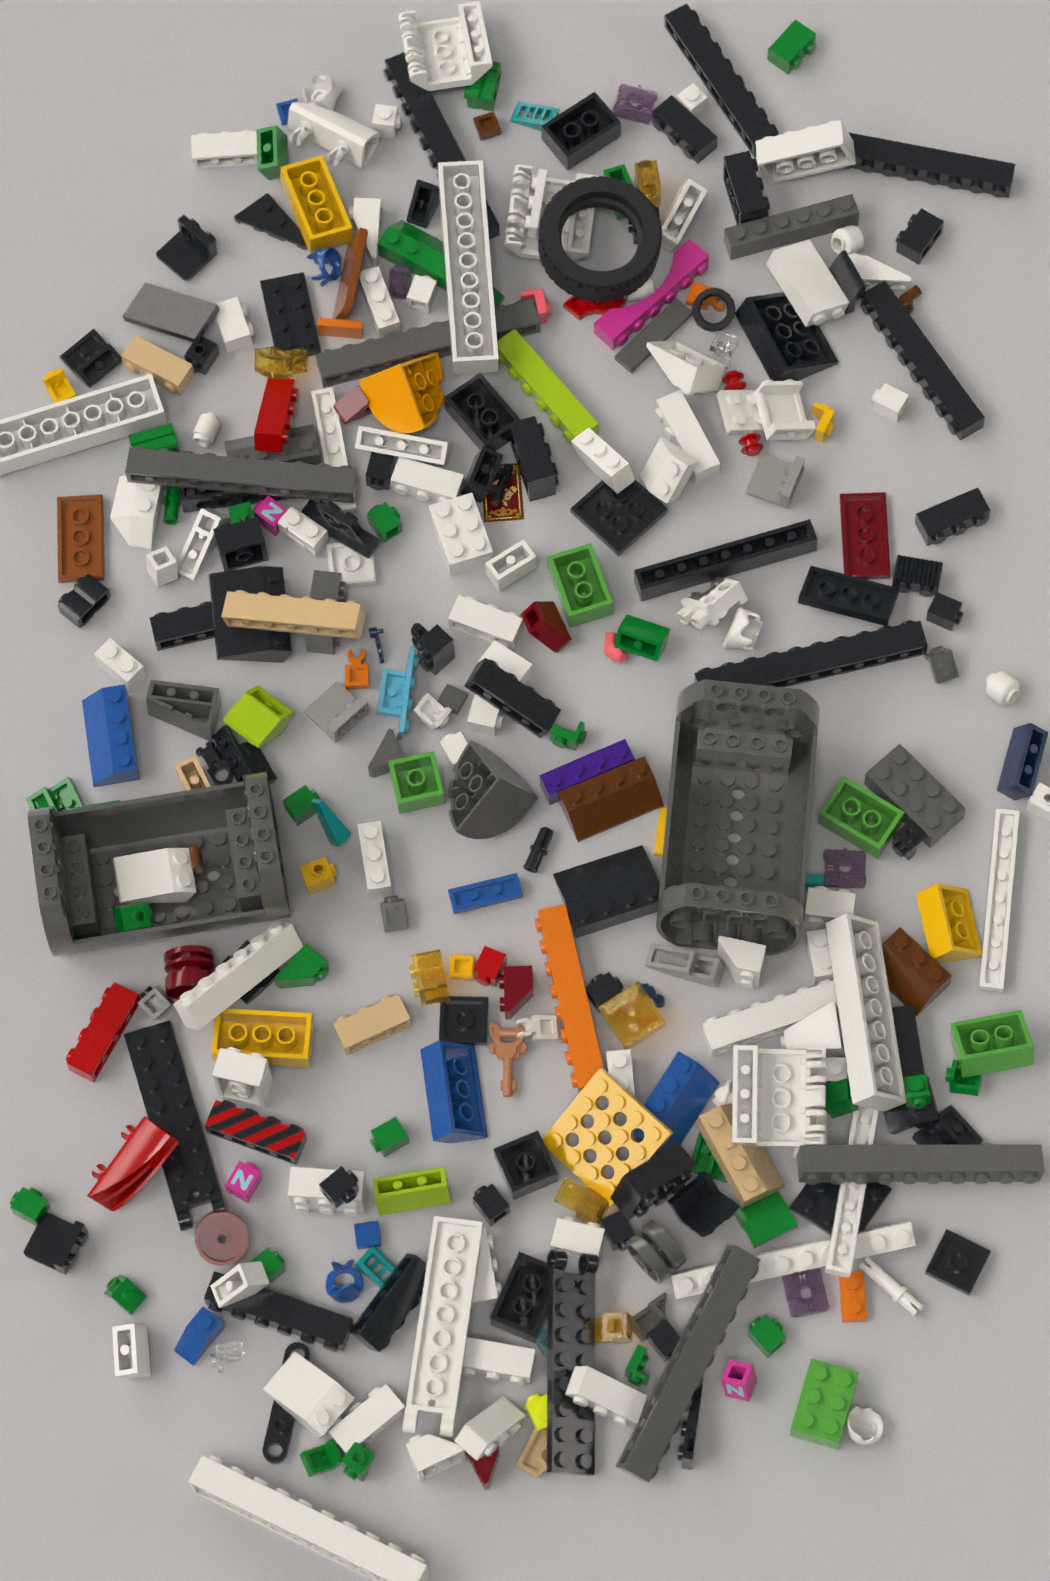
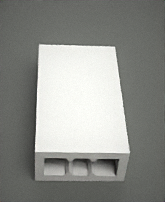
M810 240L772 251L766 265L805 327L814 324L820 325L829 319H839L845 314L849 301Z

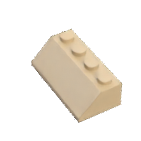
M733 1103L720 1105L698 1116L696 1125L741 1208H744L785 1188V1185L764 1147L732 1143Z

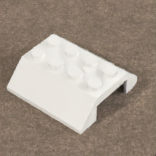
M480 1L458 4L459 17L417 23L415 10L399 14L398 20L400 30L403 33V46L406 61L409 64V78L412 83L427 91L473 85L493 66Z
M516 165L513 184L518 188L511 190L507 223L512 227L506 229L504 247L519 257L540 260L538 234L543 211L548 202L551 201V198L559 190H562L569 183L576 181L546 177L536 239L527 238L528 229L524 228L526 215L531 216L532 211L528 209L529 196H534L535 190H531L532 178L534 176L532 175L533 166ZM577 173L576 180L583 179L585 177L590 178L591 176H599ZM595 208L584 209L568 218L563 227L561 236L562 246L565 253L573 261L589 255Z
M733 1045L732 1143L753 1147L799 1148L800 1145H825V1134L814 1133L825 1132L826 1126L822 1124L810 1125V1118L826 1116L825 1110H814L826 1107V1086L815 1085L826 1083V1077L821 1075L811 1076V1070L826 1068V1062L815 1061L826 1059L825 1047H807L806 1050L758 1049L757 1045Z

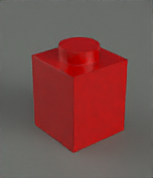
M484 946L473 969V976L476 982L488 987L492 985L496 987L499 975L502 974L503 967L507 963L506 954Z

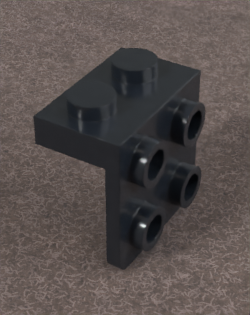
M183 214L177 220L179 232L156 252V256L181 279L188 281L218 253L215 237L208 231L204 232L196 220L193 218L189 219Z
M705 1171L667 1201L679 1221L700 1237L712 1234L720 1224L730 1219L739 1209L735 1201L719 1191L710 1175Z
M44 1213L24 1249V1255L31 1260L66 1275L69 1268L71 1269L74 1266L80 1247H83L87 1241V1228L85 1224L79 1221H75L72 1224L50 1213Z

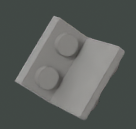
M762 454L749 482L746 494L788 509L803 475L805 458L796 456L794 463H787Z
M336 681L310 704L304 712L336 743L369 713L368 702L362 696L356 699Z

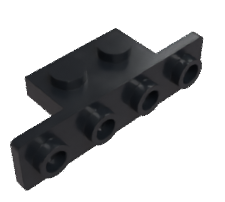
M310 499L301 513L326 529L329 534L328 536L367 559L371 557L381 541L376 536L362 529L357 522L359 519L354 514L348 511L346 514L341 512V508L331 501L326 503L320 499L317 503Z
M228 725L222 726L213 736V740L237 782L243 781L242 775L267 772L269 784H273L277 780L260 747L257 748L249 742L238 744Z

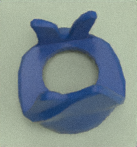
M317 248L307 256L308 259H313L315 264L319 265L321 274L312 276L311 279H324L320 283L321 287L330 281L338 279L341 273V256L335 248ZM324 264H330L331 275L326 271Z
M349 1260L345 1265L331 1262L334 1270L326 1278L327 1295L339 1303L354 1301L360 1296L364 1285L360 1271L352 1267L354 1260ZM342 1273H348L354 1277V1284L335 1285V1279Z

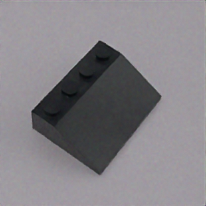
M784 292L746 297L735 312L741 327L770 380L785 381L792 379L799 381L839 363L819 325L814 324L805 327Z
M257 566L210 573L209 586L217 660L283 663L292 651L290 632L228 627L221 617L227 591L235 592L242 590L249 594L264 592L271 596L285 594L283 567Z
M643 845L553 874L562 902L566 904L575 938L657 912L660 883Z

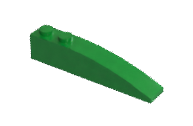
M403 220L390 225L377 243L379 256L414 275H425L437 281V287L447 291L443 242ZM493 287L495 308L502 303L505 297Z

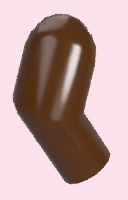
M917 285L899 297L900 302L909 314L914 310L913 300L922 294Z

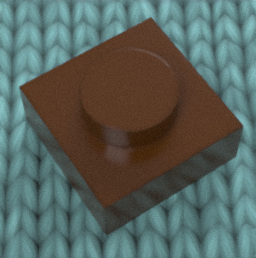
M494 111L473 118V123L480 140L501 134Z

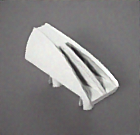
M299 102L292 103L289 108L287 128L294 131L289 135L290 143L293 144L297 140L296 147H298L306 138L330 151L326 155V161L329 164L334 160L333 166H337L342 159H345L363 169L380 143V132L340 113L320 106Z

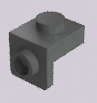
M938 646L930 649V653L925 655L926 660L930 663L935 683L939 684L959 677L952 650Z

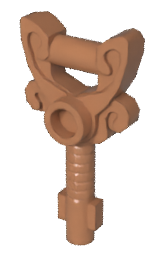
M491 1023L489 1031L493 1043L489 1046V1052L494 1055L496 1054L499 1060H503V1080H500V1090L503 1091V1097L510 1098L513 1097V1091H515L513 1060H517L520 1058V1054L527 1052V1045L523 1043L525 1037L520 1038L517 1036V1033L525 1031V1027L519 1024L516 1029H500L498 1025ZM500 1038H516V1041L505 1043L500 1041Z

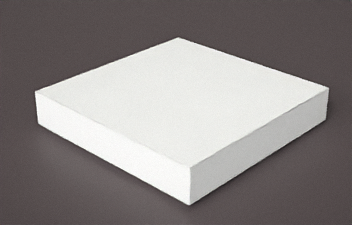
M341 543L327 544L329 572L342 573L343 582H346V587L377 584L374 552L367 559Z

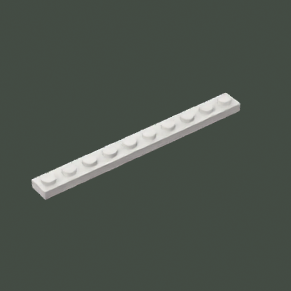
M908 1220L859 1231L853 1260L916 1246L911 1221ZM831 1238L754 1255L760 1259L758 1264L759 1270L749 1283L826 1266ZM718 1263L671 1273L675 1298L680 1299L703 1294Z

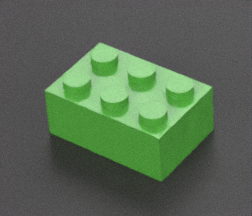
M591 543L547 556L548 570L569 628L613 614V601Z
M844 776L819 812L818 824L879 859L893 838V835L903 823L905 812Z
M1022 1010L951 1023V1043L958 1060L962 1078L1033 1065L1034 1046Z
M811 1359L791 1426L790 1436L838 1450L859 1372Z

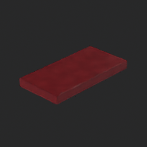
M886 492L840 494L844 574L865 580L890 579Z

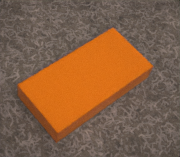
M318 318L317 320L318 335L363 339L362 321Z

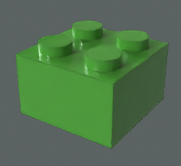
M434 751L388 761L399 814L445 804L444 791Z

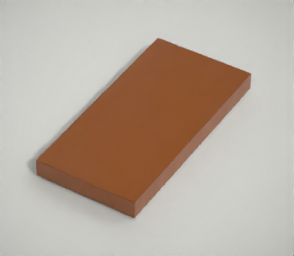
M360 227L347 245L332 319L344 320L353 309L368 235L367 229Z
M102 494L57 497L59 583L76 582L80 577H84L87 574H90L97 581H105L104 506Z

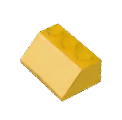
M937 883L916 894L923 931L927 940L928 953L936 961L949 963L982 956L981 943L968 889Z

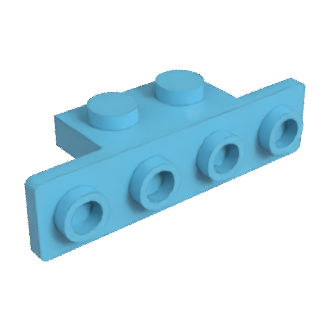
M411 646L407 657L406 672L383 669L377 715L399 718L397 739L402 740L403 734L408 733L410 719H406L407 711L411 712L413 698L409 697V691L414 690L415 676L411 675L412 668L416 669L418 655H414L415 647Z

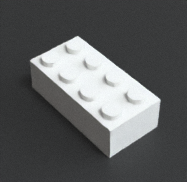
M841 120L829 121L827 124L819 126H808L798 131H788L774 137L767 136L762 140L755 141L758 166L770 184L856 164L853 139Z

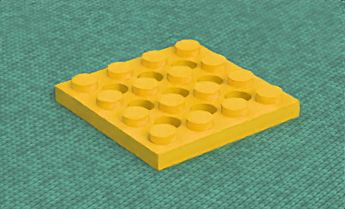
M600 1068L542 1140L545 1147L611 1207L615 1204L610 1197L623 1175L653 1158L673 1132L603 1068ZM601 1096H605L609 1100V1106L606 1110L599 1107L598 1101ZM619 1112H623L627 1117V1121L623 1126L619 1125L616 1121V1116ZM587 1114L591 1115L594 1119V1125L591 1128L586 1127L583 1122ZM637 1128L642 1129L645 1136L642 1142H638L634 1138V1131ZM605 1130L609 1131L612 1136L609 1144H605L601 1139V1134ZM571 1133H576L579 1137L577 1146H572L569 1143ZM621 1147H626L629 1150L630 1155L627 1160H622L619 1156ZM589 1149L595 1150L597 1158L593 1163L588 1161L586 1157ZM607 1165L612 1166L615 1171L611 1179L607 1178L604 1174V1168Z

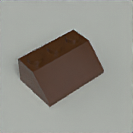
M901 927L882 944L889 991L905 1006L914 1005L915 1016L917 1017L950 985L952 975Z

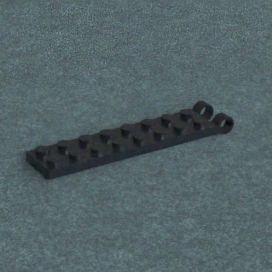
M169 1020L126 1033L124 1037L148 1119L164 1128L179 1141L178 1145L162 1164V1168L182 1232L193 1228L188 1209L210 1202L213 1210H226ZM198 1192L199 1196L194 1198L193 1193Z
M551 1250L547 1256V1473L592 1476L595 1475L594 1408L588 1405L583 1407L575 1404L573 1398L565 1395L576 1366H589L595 1369V1273L599 1268V1258L595 1254L583 1253L578 1261L579 1274L564 1273L568 1262L567 1253L561 1250Z

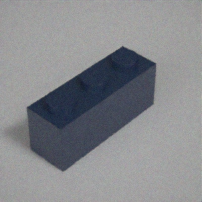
M1032 723L1013 728L997 787L998 792L1014 801L1032 796L1048 732Z

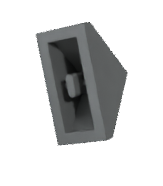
M390 728L368 766L369 776L372 778L390 773L388 761L403 758L394 731Z

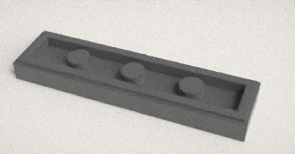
M676 298L615 355V360L632 373L651 355V352L646 347L647 342L666 341L693 316L692 310Z

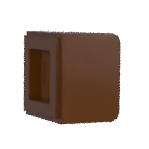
M192 844L189 847L193 874L204 873L202 851L198 844Z

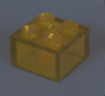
M639 981L598 1007L600 1014L624 1050L632 1048L666 1026L665 1020Z

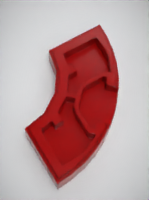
M573 296L563 303V308L580 321L589 315H603L609 309L622 308L626 305V300L621 298L615 301L609 300L608 302H591Z

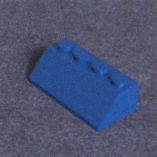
M123 684L101 688L82 700L93 787L140 780L126 686Z
M439 1040L420 1049L433 1141L452 1144L487 1138L475 1046Z
M679 1051L644 1104L653 1115L673 1132L656 1155L677 1142L680 1145L682 1144L719 1085V1082L700 1063ZM637 1128L634 1131V1138L636 1141L642 1142L645 1136L642 1129Z

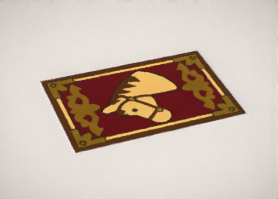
M517 463L511 464L513 466L512 478L505 487L506 494L504 499L500 500L499 505L493 506L490 504L492 496L489 493L483 499L484 522L524 519L521 474ZM500 464L499 467L504 468L505 464ZM496 476L492 484L497 486L499 479Z

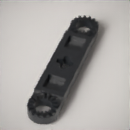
M300 1342L290 1344L285 1350L282 1365L291 1356L292 1351L296 1349H301L304 1352L303 1358L309 1361L310 1353L307 1346ZM275 1400L273 1401L262 1452L268 1463L280 1464L288 1455L296 1419ZM274 1444L282 1448V1453L278 1457H271L268 1454L269 1447Z

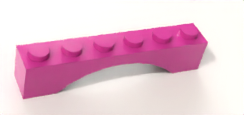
M691 239L687 240L674 252L669 274L661 286L640 302L622 308L609 309L594 322V334L612 350L624 345L633 332L640 331L650 317L654 318L657 316L666 303L670 304L682 289L685 290L692 284L694 278L698 275H703L707 271L709 255Z

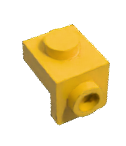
M63 368L52 370L43 377L45 388L54 403L76 397Z
M814 403L812 406V416L820 419L815 429V440L823 443L826 436L830 437L834 430L835 410H832L826 404Z

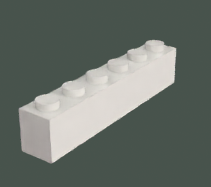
M282 921L270 924L268 930L263 934L254 937L251 943L244 949L236 951L233 957L226 963L218 965L215 969L216 971L208 977L202 978L192 990L184 992L180 999L174 1003V1006L185 1027L199 1031L295 955L303 945L293 925Z
M826 979L819 982L818 986L812 988L805 986L796 990L794 994H780L774 997L772 1001L766 1003L763 1001L756 1002L748 1009H735L730 1011L727 1016L721 1018L714 1016L707 1019L702 1024V1033L711 1057L732 1051L733 1045H750L783 1034L784 1030L828 1003L835 1002L837 1004L834 982L832 979Z

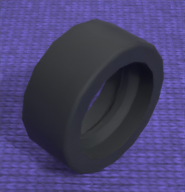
M710 288L701 292L695 299L692 307L693 319L697 325L711 332L721 331L726 328L733 320L736 310L731 295L719 288ZM709 297H719L727 306L725 318L718 323L707 322L701 315V304Z

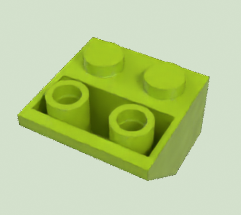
M257 685L243 694L224 717L223 722L247 739L250 744L259 748L284 733L293 711Z

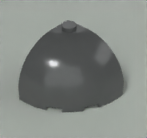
M470 740L456 763L458 771L455 780L450 781L448 799L451 800V810H449V816L457 833L471 839H487L500 835L515 826L533 806L538 797L523 778L507 763L488 749Z

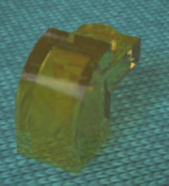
M275 346L255 349L254 371L269 378H292V374L307 372L308 351L304 348L282 351Z
M566 1178L554 1198V1202L576 1212V1218L585 1223L593 1222L600 1225V1219L605 1217L609 1209V1202L601 1194L588 1186L584 1188Z
M628 1313L603 1314V1317H595V1343L625 1344L632 1342V1315Z

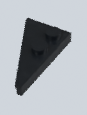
M266 193L234 216L236 223L240 224L242 222L252 226L256 231L265 232L271 237L283 242L286 240L296 244L298 248L308 250L299 227L269 193Z
M703 1384L695 1390L691 1398L692 1404L689 1408L688 1420L682 1422L681 1436H685L684 1446L679 1445L677 1459L682 1461V1469L692 1470Z

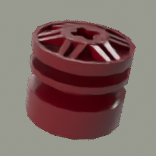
M201 945L179 946L171 948L163 954L164 970L168 973L165 977L166 995L172 999L179 1000L184 992L192 990L202 978L208 977L213 973L211 971L214 969V953L209 947Z

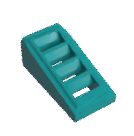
M517 102L510 122L541 131L543 124L559 115V108ZM525 110L523 117H518L520 111ZM529 112L533 113L531 118H527Z
M313 799L311 804L329 843L339 847L351 836L350 831L323 800Z
M374 1246L354 1264L379 1289H381L395 1270V1267ZM372 1257L375 1258L374 1263L368 1268L365 1264ZM381 1264L383 1267L375 1275L372 1271ZM388 1270L390 1274L382 1282L379 1278Z

